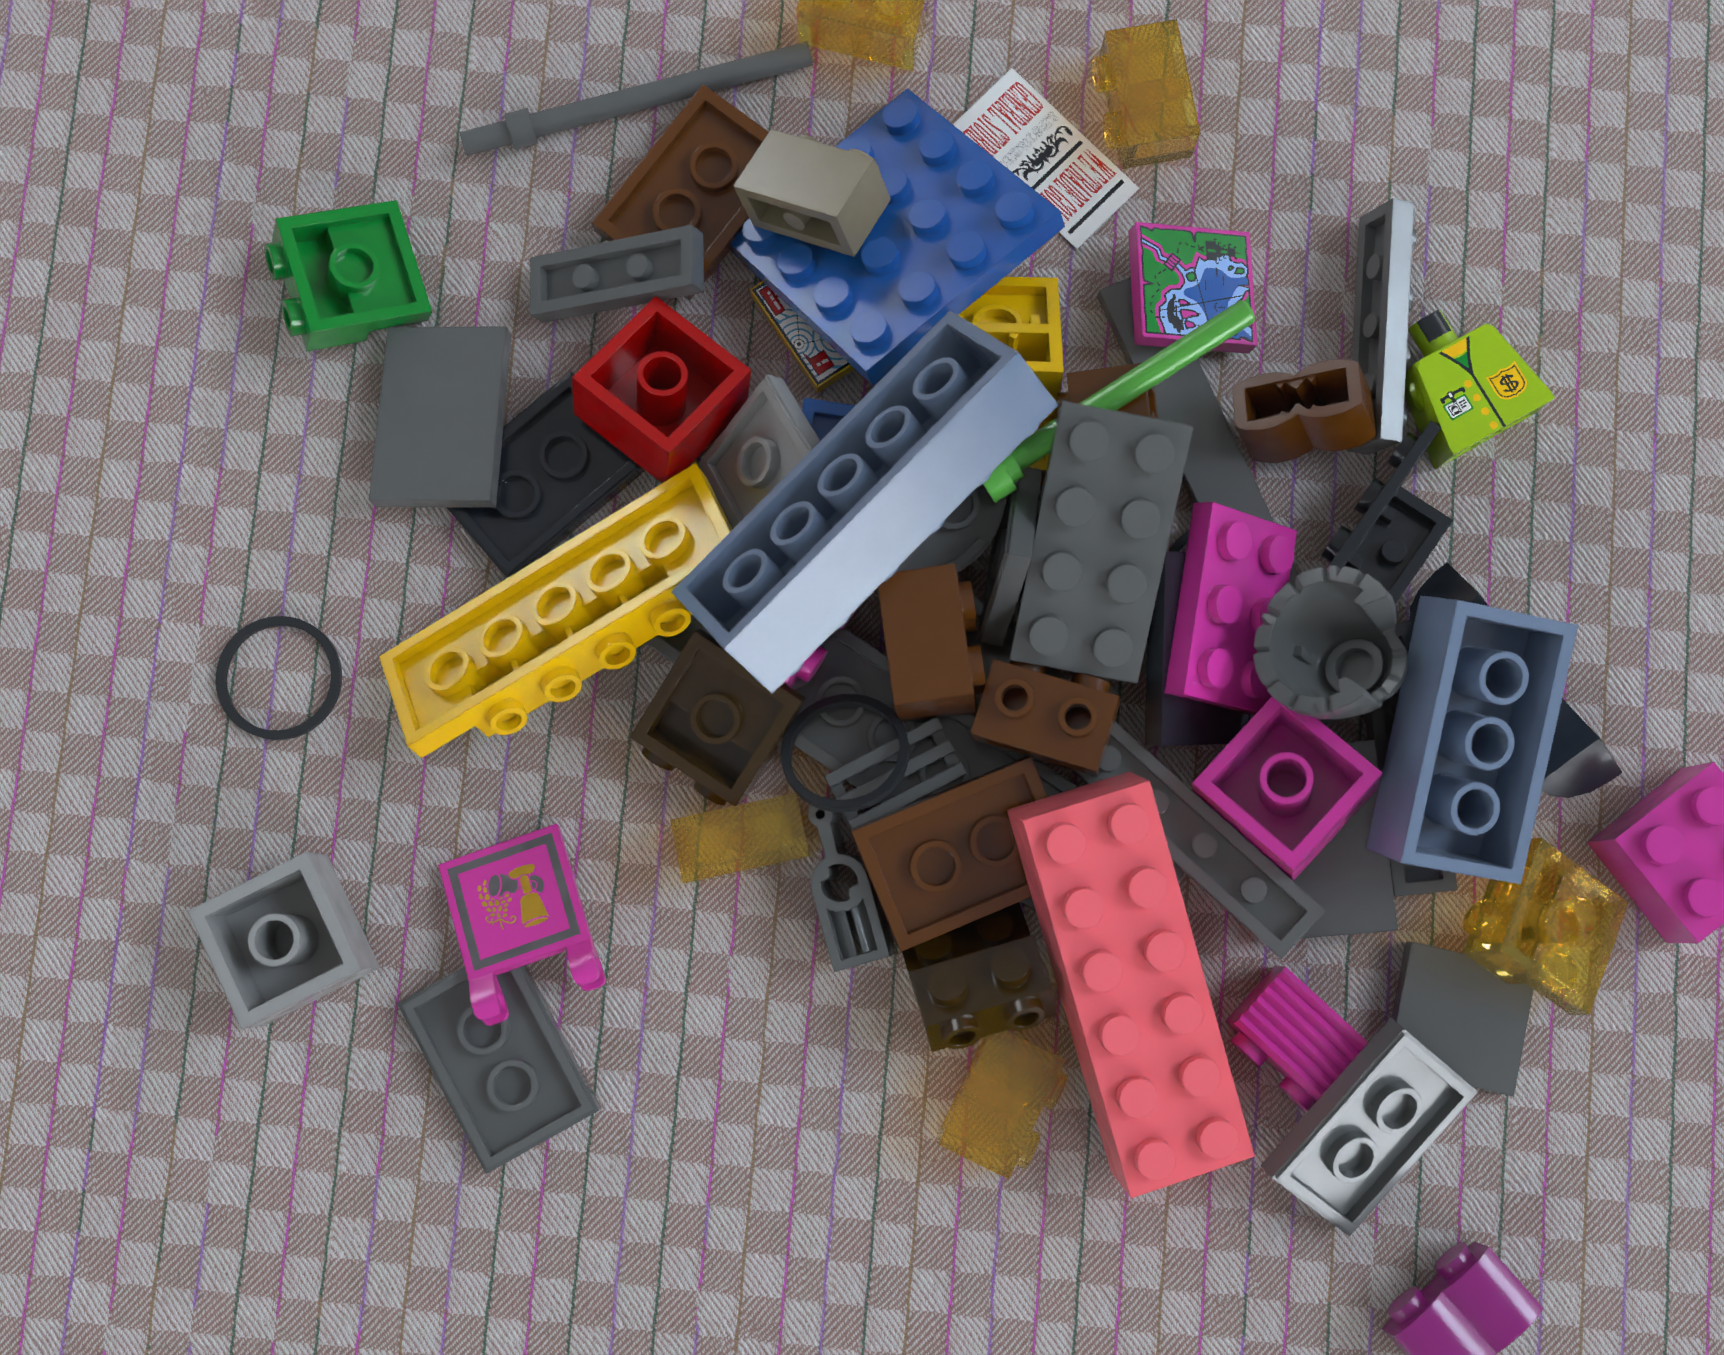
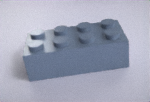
M1420 596L1407 656L1408 672L1400 688L1366 849L1404 864L1516 884L1522 883L1578 625L1461 600Z

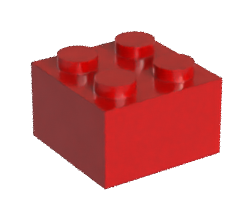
M655 296L572 377L574 415L663 483L685 470L731 422L748 399L751 369Z

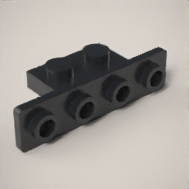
M1432 420L1419 438L1409 431L1407 432L1402 442L1387 461L1389 465L1396 468L1387 484L1376 478L1373 480L1354 508V510L1364 515L1352 532L1342 525L1321 554L1322 558L1330 562L1329 566L1336 565L1339 569H1342L1344 566L1360 570L1364 575L1369 574L1375 578L1393 597L1395 605L1454 521L1401 487L1441 429L1440 425Z

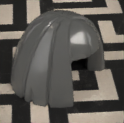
M1336 565L1328 566L1327 571L1321 567L1307 570L1296 576L1294 584L1288 582L1267 605L1268 613H1263L1262 615L1264 624L1257 628L1254 648L1258 651V653L1253 655L1255 670L1261 683L1268 688L1267 691L1276 701L1289 710L1317 719L1350 718L1382 707L1383 701L1391 698L1404 683L1408 672V654L1406 648L1395 634L1396 606L1393 597L1369 574L1364 575L1360 570L1346 566L1339 569Z

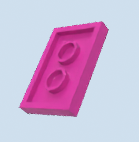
M1198 502L1193 504L1165 693L1253 715L1272 697L1267 691L1268 688L1261 683L1255 670L1253 655L1258 653V651L1254 648L1257 628L1264 624L1262 615L1263 613H1268L1267 605L1274 595L1290 581L1297 530L1215 502Z

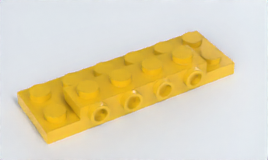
M696 463L380 655L379 658L407 746L420 758H423L474 726L488 738L495 733L499 735L515 733L527 723V714L548 701L564 702L572 699L580 692L582 687L581 681L603 668L615 670L625 667L635 658L636 648L657 635L670 637L683 632L690 624L692 613L671 591L733 530L707 477Z

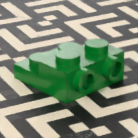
M397 200L275 219L272 242L265 243L264 245L265 259L272 280L284 279L290 297V299L282 300L285 326L290 337L302 336L306 352L367 341L369 331L429 321L432 308Z

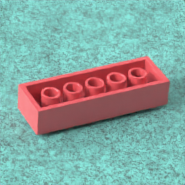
M1125 772L1007 809L1112 1175L1130 1198H1134L1255 1157L1150 781L1134 773Z

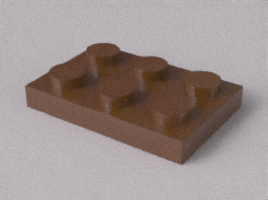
M702 84L591 222L594 231L607 241H613L693 225L703 233L705 283L731 250L730 243L740 233L744 223L749 218L733 186L769 132ZM688 295L683 297L690 301L694 295Z
M1030 756L1022 757L850 829L901 952L1032 897L1007 813V809L1047 797Z

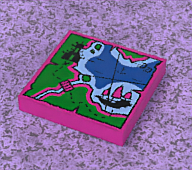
M1135 222L1130 228L1128 237L1135 345L1168 347L1239 300L1246 301L1255 314L1250 232ZM1256 314L1254 323L1210 351L1249 354L1258 346Z

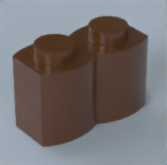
M1332 359L1318 362L1302 369L1295 375L1281 372L1264 373L1250 377L1232 388L1235 428L1252 459L1258 462L1280 463L1290 461L1305 455L1313 448L1323 451L1348 450L1363 445L1377 436L1373 398L1360 365L1354 360Z

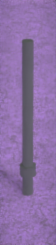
M806 41L530 113L528 108L505 113V120L459 132L466 156L513 144L516 150L538 144V137L691 98L702 84L712 91H717L813 66L812 56Z

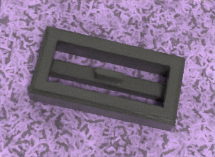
M938 717L907 732L909 747L930 736L936 746L910 759L903 778L941 758L944 759L948 769L861 815L857 811L844 812L851 829L903 808L967 774L962 762L959 761L952 743L943 731ZM898 737L824 776L836 800L864 796L877 789L888 779L894 768L848 793L842 784L850 778L898 754L900 749Z

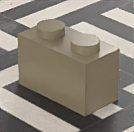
M773 129L769 131L733 186L753 226L855 257L891 200L875 158H872L867 153L858 149L844 150L826 145L808 135L800 134L794 136Z

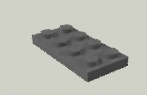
M1060 400L1036 517L1032 558L1022 585L1008 654L1010 660L1138 683L1194 426Z

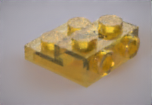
M1532 838L1522 883L1516 884L1490 879L1483 899L1472 905L1465 914L1463 929L1469 936L1463 953L1507 984L1529 985L1569 1015H1590L1628 902L1543 838Z

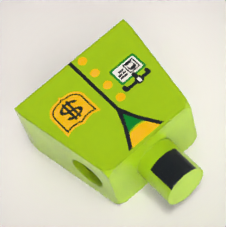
M1437 310L1420 319L1408 329L1424 358L1413 364L1406 371L1404 396L1420 435L1431 420L1441 427L1427 448V453L1435 469L1440 468L1531 417L1555 399L1551 390L1493 325L1483 324L1458 338L1442 311Z

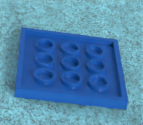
M907 88L835 146L844 150L858 149L875 158L891 198L855 257L753 226L750 218L746 220L743 229L730 245L731 252L873 386L949 311L959 315L1061 231L1065 225L1061 211Z

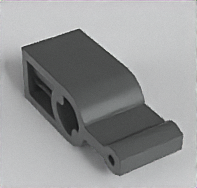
M809 804L808 819L818 829L825 858L813 870L811 891L833 971L837 972L897 954L890 926L862 858L846 853L839 827L842 812L825 811ZM842 864L852 868L858 877V884L849 888L850 899L846 901L839 899L830 887V880L839 877L838 866Z

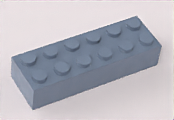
M949 311L671 592L715 640L773 694L787 678L800 670L804 661L835 630L842 627L849 620L851 614L883 582L894 575L899 565L929 535L936 532L943 525L946 518L977 487L989 479L993 470L1024 439L1030 437L1038 429L1040 423L1058 404L1016 350L954 312Z

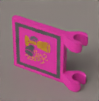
M557 823L438 865L469 981L472 1009L474 1015L479 1020H483L487 1026L501 1023L509 1017L508 1006L496 975L567 951L573 980L584 991H591L605 985V973L591 936L562 832Z

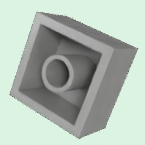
M305 852L188 910L241 1029L265 1026L380 968L334 867L326 854Z

